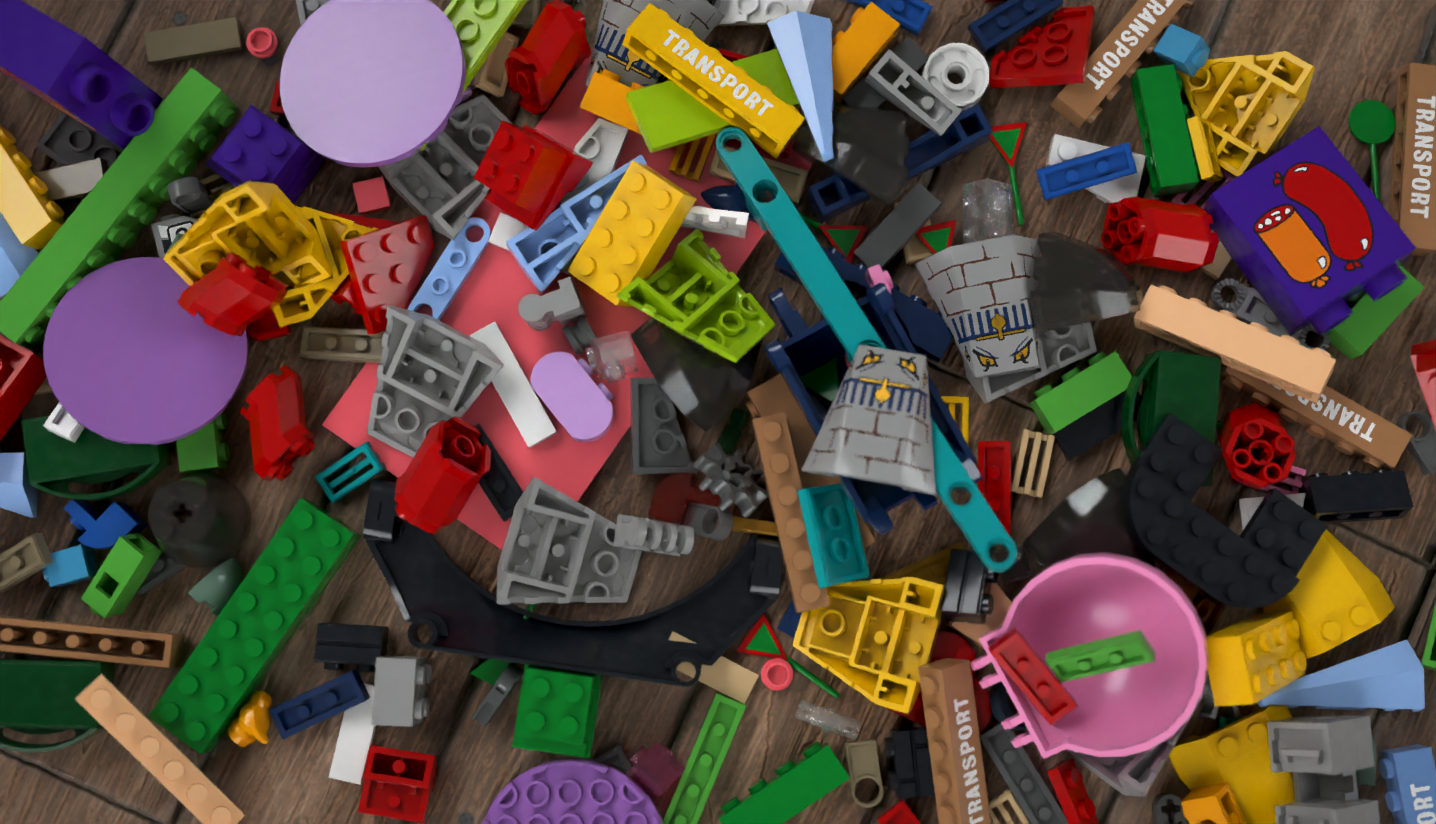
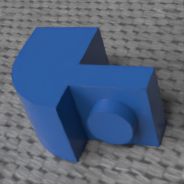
M72 499L64 507L71 515L69 518L70 522L79 530L85 531L78 541L92 548L112 549L120 536L134 533L140 534L148 525L126 503L113 502L101 516L84 500Z

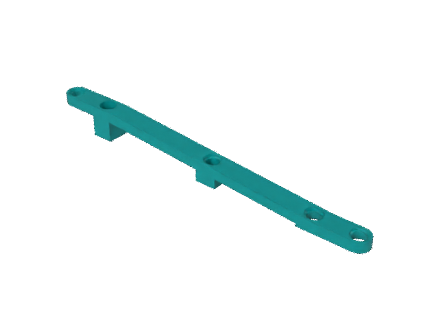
M736 127L722 130L716 138L717 152L743 191L747 209L761 230L765 231L768 229L846 350L847 359L850 364L859 345L887 349L746 133ZM730 139H737L742 144L737 151L729 152L724 148L725 142ZM930 416L937 495L982 563L991 571L1004 572L1014 564L1017 556L1016 546ZM959 488L967 490L971 496L970 502L966 505L955 504L951 499V494L954 490ZM995 545L1004 546L1009 553L1008 559L1002 563L993 561L989 556L990 548Z

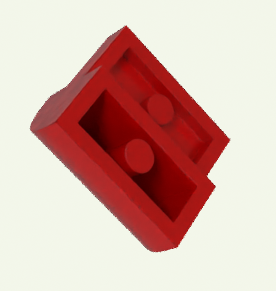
M370 745L363 774L365 781L358 813L425 824L430 794L433 792L436 777V756Z

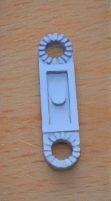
M477 217L469 218L454 240L451 239L410 303L408 310L417 312L420 306H429L433 311L432 317L440 321L489 244L488 240L491 236V229L483 219ZM479 226L484 230V235L480 241L471 242L467 239L466 233L470 227Z

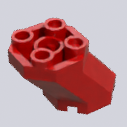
M554 0L545 5L523 44L511 50L508 55L512 57L506 59L504 63L509 87L513 93L520 92L523 99L519 100L522 108L535 115L548 109L570 70L581 65L585 59L591 56V48L587 43L585 33V17L580 10L574 11L571 5L562 1Z
M1140 197L1124 198L1109 204L1103 233L1101 234L1103 247L1109 249L1110 254L1126 266L1139 264L1184 273L1196 271L1200 267L1212 264L1219 239L1217 232L1211 233L1209 224H1213L1211 214L1196 204L1181 205Z
M229 252L226 257H222L216 269L184 290L177 303L195 317L198 314L204 318L203 322L231 336H242L250 323L282 302L287 293L286 288L288 285L273 277L274 274L260 265H256L253 268L246 264L247 260L233 252Z
M287 365L279 368L283 372L280 376L277 377L274 373L266 376L247 396L245 401L250 405L249 408L242 406L240 413L249 420L254 471L263 480L271 481L274 478L282 481L287 478L294 469L292 466L300 456L304 458L309 455L316 446L312 441L315 434L306 427L301 377Z
M1256 403L1232 410L1226 414L1217 438L1232 478L1257 490L1285 480L1295 460L1296 452L1294 450L1295 443L1292 437L1287 434L1279 414Z
M455 416L446 422L445 420L438 422L430 429L407 470L396 481V512L401 519L430 534H435L456 521L479 480L490 470L491 450L487 443L482 446L478 438L481 434L476 427Z

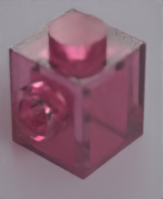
M656 742L649 749L642 746L630 759L634 765L626 774L653 800H656L685 769L675 760L674 754L667 747L661 746Z

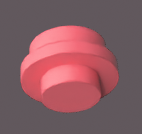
M259 27L253 29L248 34L246 46L254 57L265 59L271 57L276 52L278 39L272 30Z
M773 658L763 665L761 678L766 687L774 691H780L791 684L793 669L786 660Z

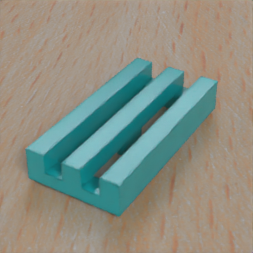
M369 441L315 476L331 503L337 502L386 469L384 463L379 461L377 452H373L371 449L373 446ZM362 453H365L367 458L330 483L326 481L328 476ZM370 463L373 465L374 468L337 493H334L332 490Z

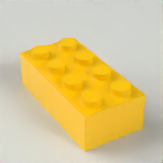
M632 160L567 272L616 306L632 307V305L617 297L618 293L638 276L644 281L651 276L697 198L649 166Z
M1293 611L1254 614L1206 637L1209 660L1207 670L1215 706L1255 704L1306 675V657L1301 652L1298 641L1300 627L1297 620L1294 619Z

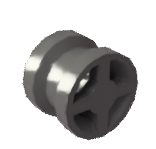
M584 316L578 318L576 324L562 327L577 356L583 353L584 348L587 346L599 344Z

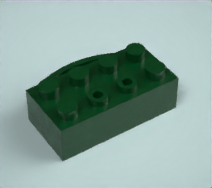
M1162 350L1145 355V359L1131 378L1122 408V436L1131 466L1167 413H1172L1215 444L1221 358ZM1143 380L1142 395L1137 413V448L1133 430V409L1138 388ZM1213 467L1200 487L1212 486Z
M49 416L21 420L29 483L33 487L53 495L78 500H102L118 497L145 485L166 466L172 465L169 443L158 445L130 443L129 445L103 438L86 427L74 443L48 431L43 426ZM134 472H138L140 475L123 487L102 493H75L68 489L69 484L72 482L102 484L119 480Z
M0 658V747L19 752H47L79 744L101 732L105 728L75 700V697L101 673L114 684L115 663L94 660ZM9 728L17 732L36 735L52 734L73 729L75 737L58 743L33 744L5 737L3 729Z

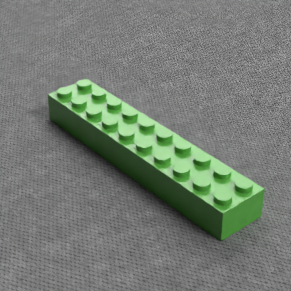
M192 67L154 112V119L149 129L131 140L0 301V332L18 345L42 353L48 323L60 300L85 276L103 266L117 262L123 251L128 250L135 244L140 230L155 219L157 209L164 201L170 199L166 188L167 185L177 179L190 175L196 168L197 160L200 156L215 145L217 135L221 130L233 123L239 108L220 88Z

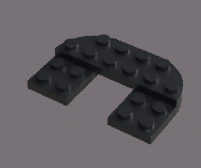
M1172 413L1165 414L1134 461L1123 483L1121 506H1124L1127 525L1124 526L1129 537L1145 556L1156 559L1202 592V597L1215 604L1231 608H1259L1279 601L1290 593L1300 581L1296 576L1324 533L1327 525L1274 488L1269 489L1245 529L1238 536L1191 502L1221 455L1222 450Z

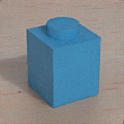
M1170 24L1154 48V52L1163 64H1174L1176 70L1194 77L1199 68L1205 65L1211 51L1202 36Z
M78 545L50 553L53 563L42 569L43 576L50 584V587H65L90 580L98 572L94 549L86 545Z

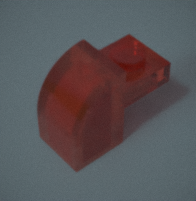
M676 473L665 478L657 486L653 494L648 516L680 524L686 500L704 505L718 506L720 496L713 495L710 489L701 491L699 488L701 483H697L696 488L691 487L692 473Z

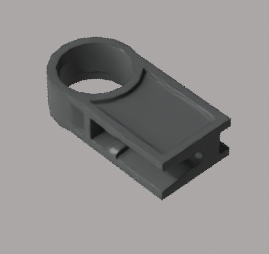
M196 177L177 179L166 187L171 203L187 215L208 209L214 203L208 196L213 194L212 191Z
M1421 410L1404 413L1398 418L1396 426L1407 431L1405 423L1410 415L1418 417L1424 425L1422 435L1419 438L1411 437L1406 447L1424 476L1427 474L1431 475L1436 472V430L1433 421L1427 413Z
M686 501L680 526L692 527L694 535L722 541L731 532L733 516L729 510L722 511L717 506ZM719 517L717 527L714 530L715 522Z
M510 663L471 719H475L483 727L488 725L522 677L523 670Z

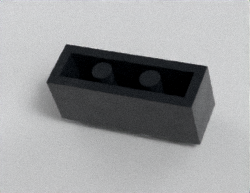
M1388 468L1360 474L1359 471H1347L1341 475L1328 476L1327 473H1316L1309 476L1303 483L1302 488L1299 489V493H1306L1303 509L1324 524L1403 518L1413 508L1405 472L1391 471Z

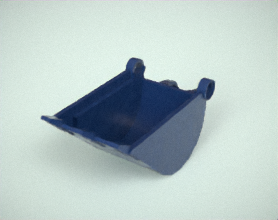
M880 282L867 289V296L858 300L857 303L886 348L917 354L893 311L895 303L886 286ZM781 287L768 294V298L789 339L780 343V339L777 338L764 347L772 364L783 376L817 437L832 403L804 387L800 377L837 357L838 385L840 388L848 371L845 362L846 350L826 319L808 328L798 310H793ZM928 374L930 416L975 484L982 480V476L975 465L976 459ZM838 475L842 482L839 485L865 523L869 522L880 535L894 529L887 511L913 498L925 511L938 504L935 495L904 490L901 486Z

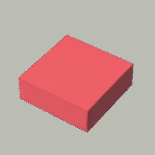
M383 176L352 183L358 211L361 216L392 209L386 181Z

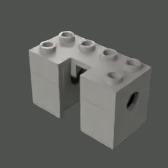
M1306 715L1267 722L1271 772H1293L1295 802L1275 806L1276 824H1380L1378 800L1358 799L1356 770L1374 767L1370 716Z

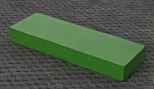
M1139 630L1047 652L1046 663L1059 681L1065 682L1154 662L1156 652L1142 631Z

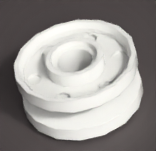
M949 43L939 47L929 56L921 76L963 112L980 101L989 83V67L984 56L976 48L965 43ZM950 73L958 74L962 78V83H951L947 75Z

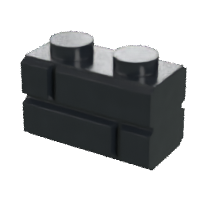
M951 550L940 611L946 620L985 624L986 614L992 613L994 600L993 595L990 594L991 583L997 582L999 572L989 570L974 550Z
M318 623L314 660L315 662L324 663V669L344 670V664L356 665L357 671L375 672L376 657L387 656L389 628L388 626Z
M926 727L890 729V737L884 738L886 757H892L893 770L888 771L890 791L895 790L898 798L935 795Z

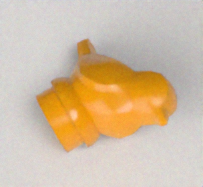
M256 690L250 701L241 708L239 717L235 718L227 731L230 738L237 745L246 747L256 740L262 744L269 742L267 731L271 717L268 710L270 709L272 698L267 692Z

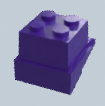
M251 105L205 165L235 187L248 181L276 184L294 204L326 160L322 155L317 154L301 139Z

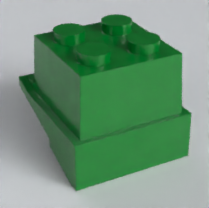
M524 664L512 747L590 758L604 675Z

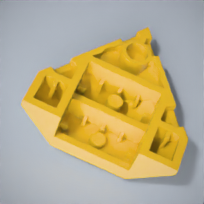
M1283 51L1258 56L1245 55L1207 59L1205 65L1198 69L1194 77L1178 70L1176 71L1186 89L1184 91L1194 115L1209 121L1220 167L1238 177L1264 161L1271 154L1304 104L1315 67L1291 53Z
M296 206L317 230L332 274L330 277L317 283L295 289L293 286H288L286 288L287 293L282 302L272 309L279 327L311 319L349 275L340 242L377 230L378 228L373 227L372 229L355 224L352 220L303 206L302 208Z

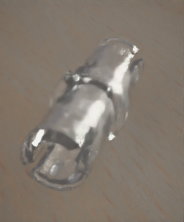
M800 699L799 709H796L794 715L795 719L821 727L820 730L827 733L829 730L852 739V741H856L858 737L857 731L860 732L862 721L835 713L834 708L828 707V709Z

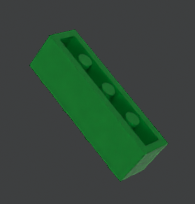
M1174 64L1137 69L1130 80V86L1153 197L1190 193L1199 182L1201 175L1198 163L1194 162L1192 152L1194 147L1186 123L1188 108L1185 103L1182 104L1181 77L1179 74L1176 75Z
M817 741L802 751L803 758L794 764L791 760H788L775 769L777 775L766 782L762 778L748 788L750 793L741 800L735 796L720 807L723 812L718 814V818L722 824H783L850 779L829 745L826 742L820 745Z

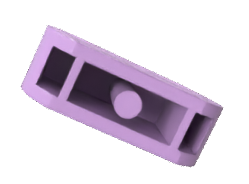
M567 352L549 353L535 364L531 373V387L574 440L593 442L602 438L608 433L614 421V407L610 402L614 396L602 382L598 386L590 377L594 372L583 358L577 361L572 354Z

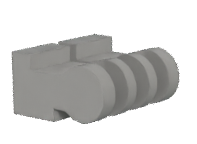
M571 277L559 280L560 289L542 296L527 294L520 300L518 305L519 314L531 328L543 331L556 321H559L563 326L577 321L582 316L587 317L578 289Z
M618 514L614 547L670 556L688 555L691 552L694 544V529L692 527Z

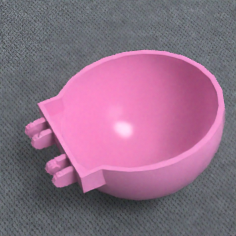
M1112 553L1079 554L1056 562L1034 576L1013 600L1003 625L985 633L979 639L987 654L973 660L970 666L972 670H979L992 662L997 672L983 677L979 681L981 687L984 689L1002 681L1019 712L1002 721L1003 728L1005 730L1012 729L1024 722L1028 729V732L1014 737L1011 741L1013 747L1016 749L1034 741L1043 759L1065 749L1097 757L1128 756L1149 750L1170 738L1192 715L1204 690L1209 660L1206 634L1197 611L1175 582L1159 569L1136 558ZM1016 628L1048 666L1046 663L1047 652L1141 630L1156 653L1154 662L1061 682L1076 700L1077 707L1050 725L991 655L988 646Z

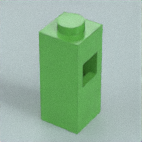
M139 533L120 536L81 597V600L90 606V610L94 614L103 618L124 613L162 551Z

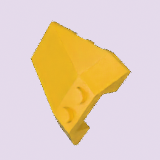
M248 181L222 194L163 258L189 286L216 269L222 257H226L229 252L241 256L247 260L246 264L253 268L256 265L266 268L274 274L273 277L288 286H293L294 289L317 283L330 277L332 274L315 227L276 184Z
M1325 529L1296 577L1300 581L1292 591L1279 601L1260 607L1263 608V613L1293 611L1294 619L1297 620L1300 627V636L1298 638L1300 650L1304 653L1306 659L1323 654L1381 623L1395 608L1380 579L1327 529Z
M901 577L898 579L851 581L826 587L830 606L802 612L792 646L876 705L909 714L921 691L918 667L930 663L941 623L942 613L940 611L944 585L915 577Z
M1257 705L1251 708L1253 713L1202 737L1192 735L1175 743L1168 757L1180 781L1190 790L1228 782L1246 824H1276L1275 806L1295 802L1293 772H1271L1267 722L1292 718L1287 705H1268L1266 707Z

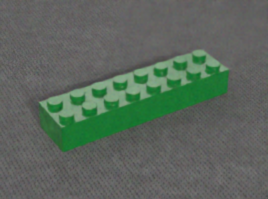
M300 498L148 715V718L200 754L213 751L362 535L311 500Z

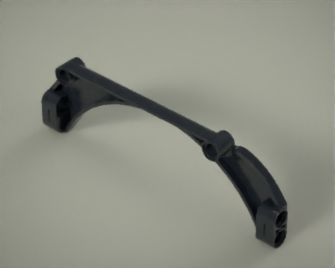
M374 479L370 486L363 538L366 540L393 593L404 621L412 622L408 629V639L414 647L419 649L689 687L699 680L702 664L712 666L779 597L784 564L779 539L775 536L753 534L733 560L709 582L676 602L642 615L618 620L577 621L541 615L515 606L512 603L497 604V596L474 581L455 564L439 545L433 534L399 517L396 512L397 502L395 501L396 482ZM526 615L529 616V618L523 619V616ZM423 624L429 625L433 631L432 639L427 643L422 642L418 637V630ZM673 631L695 643L668 639ZM690 662L694 665L696 674L692 679L683 680L678 676L677 667L680 663Z

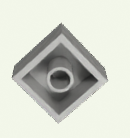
M396 655L376 657L372 725L413 727L422 723L424 717H428L430 698L425 697L426 684L431 682L432 666L427 664V657Z

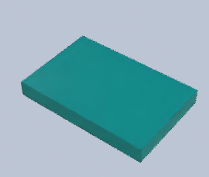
M841 483L805 488L797 491L819 588L870 577L855 507L839 485Z

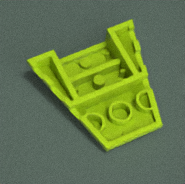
M697 228L678 243L674 255L669 262L646 281L638 276L622 289L617 297L705 349L736 363L765 337L776 324L752 294H746L739 286L740 279L733 271L728 272L720 262L721 256L714 247L710 249L703 241L704 235Z

